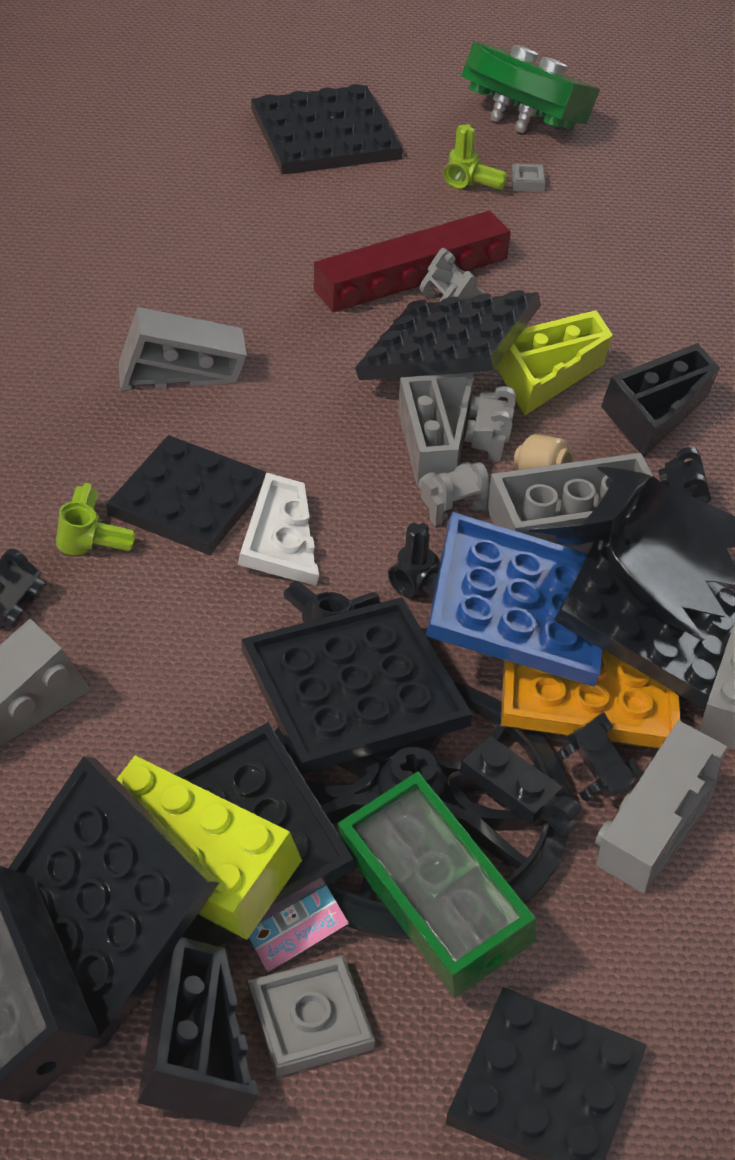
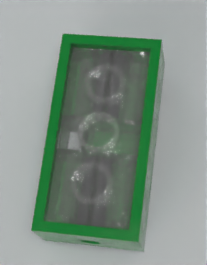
M419 772L408 777L338 823L341 840L353 857L356 867L454 998L536 942V918Z

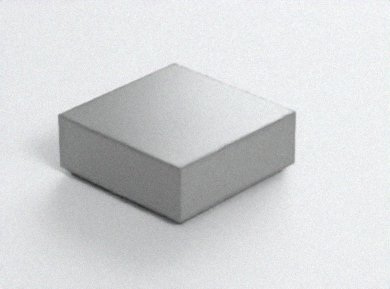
M512 164L511 179L513 191L544 192L545 175L543 165Z

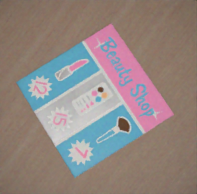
M326 885L258 924L249 939L267 972H270L349 923Z

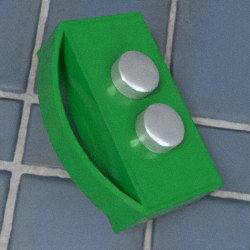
M473 41L461 77L471 81L469 90L482 95L494 96V110H492L490 116L492 121L500 122L506 106L511 104L519 107L518 111H520V114L518 116L519 120L515 124V131L524 133L527 130V123L530 121L531 116L535 115L544 118L543 122L559 128L562 126L573 130L576 122L587 124L598 97L599 88L566 75L568 66L558 60L542 57L540 64L537 63L539 54L529 48L513 45L510 52L500 47Z

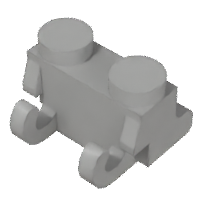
M446 248L440 249L428 267L429 272L420 285L422 294L430 298L436 295V291L430 287L434 284L444 294L440 301L448 297H458L459 300L472 299L474 296L484 294V291L476 286L478 280L470 271L465 272L453 264L455 256Z
M500 386L495 389V392H480V397L472 395L468 417L475 420L468 419L464 442L471 443V448L487 451L490 461L499 462L501 460L504 444L509 441L516 402V393L512 388ZM499 397H506L508 400L502 401L498 399Z
M469 462L462 463L453 472L427 473L419 480L418 488L421 491V499L429 509L430 521L434 526L441 525L444 520L448 519L446 511L452 509L453 501L473 495L478 500L471 502L472 509L474 511L480 509L483 512L488 511L490 484L487 470L481 462L474 464Z

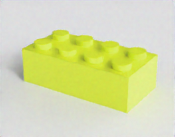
M134 755L117 780L219 882L198 914L248 940L302 861L291 833Z

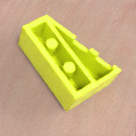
M597 310L526 327L499 362L496 369L507 387L515 391L516 401L524 415H527L603 366L613 334Z

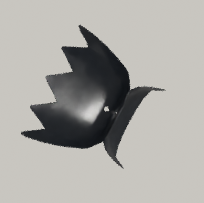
M597 467L612 482L599 505L583 524L529 529V532L554 535L559 544L569 545L592 543L610 536L607 560L614 574L663 621L701 641H705L704 636L684 609L719 617L726 616V613L706 582H717L735 586V563L727 548L735 547V516L664 485L654 476L625 469ZM624 539L629 540L630 545H626Z

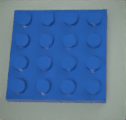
M452 512L447 524L425 636L594 687L600 676L602 649L554 621L587 553Z

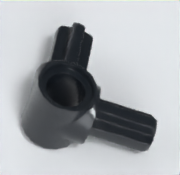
M411 523L407 527L405 547L399 551L397 563L388 570V579L392 587L404 597L411 598L416 594L421 598L428 595L433 598L440 560L429 548V527L425 523Z
M299 581L290 582L289 587L284 590V598L302 612V621L304 623L381 603L379 595L375 592L351 600L335 592H323L316 595Z

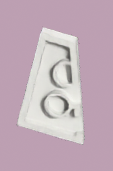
M266 472L240 552L238 565L306 584L317 585L319 571L318 565L314 561L313 553L315 547L313 537L310 536L308 524L310 516L303 482Z

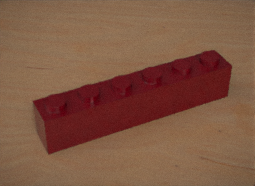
M489 210L314 262L313 290L332 312H336L420 286L429 272L428 267L441 248L449 250L455 256L453 264L465 272L508 259L511 231Z

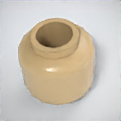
M539 434L530 435L525 439L524 443L517 447L514 455V463L518 470L574 462L573 451L569 449L564 439Z

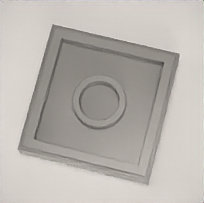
M344 955L248 980V992L276 1077L374 1050L375 1039Z

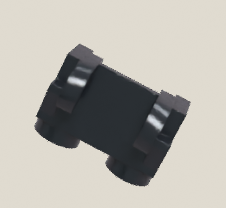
M692 447L681 449L676 454L677 458L666 462L665 468L658 470L660 481L664 485L705 503L711 501L703 462L697 449ZM687 458H692V459H693V460L684 462V460H686Z
M12 548L8 549L0 559V629L5 626L10 630L24 612V608L20 606L26 598L34 602L47 582L40 577L42 572L34 567L23 553Z
M604 712L567 735L566 737L570 743L554 754L558 762L569 757L573 752L578 751L596 781L579 792L583 801L594 796V793L599 790L605 798L614 796L636 782L635 779L643 774L634 758L624 763L611 743L606 732L611 730L613 725Z

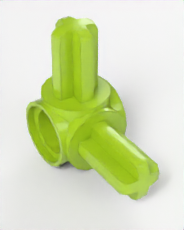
M470 124L459 125L456 129L455 148L450 151L449 163L443 170L445 181L451 187L457 189L464 188L466 185L474 187L477 183L499 190L503 189L508 175L505 171L483 165L482 159L474 150L475 129Z
M90 483L77 486L72 501L63 505L59 510L56 533V546L65 554L74 556L83 555L89 550L92 551L94 544L131 551L135 542V531L99 523L100 516L94 510L98 491L91 488L92 484Z

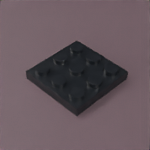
M168 435L106 503L107 515L211 555L259 496L266 471Z
M503 987L447 1113L446 1125L529 1160H606L647 1044Z

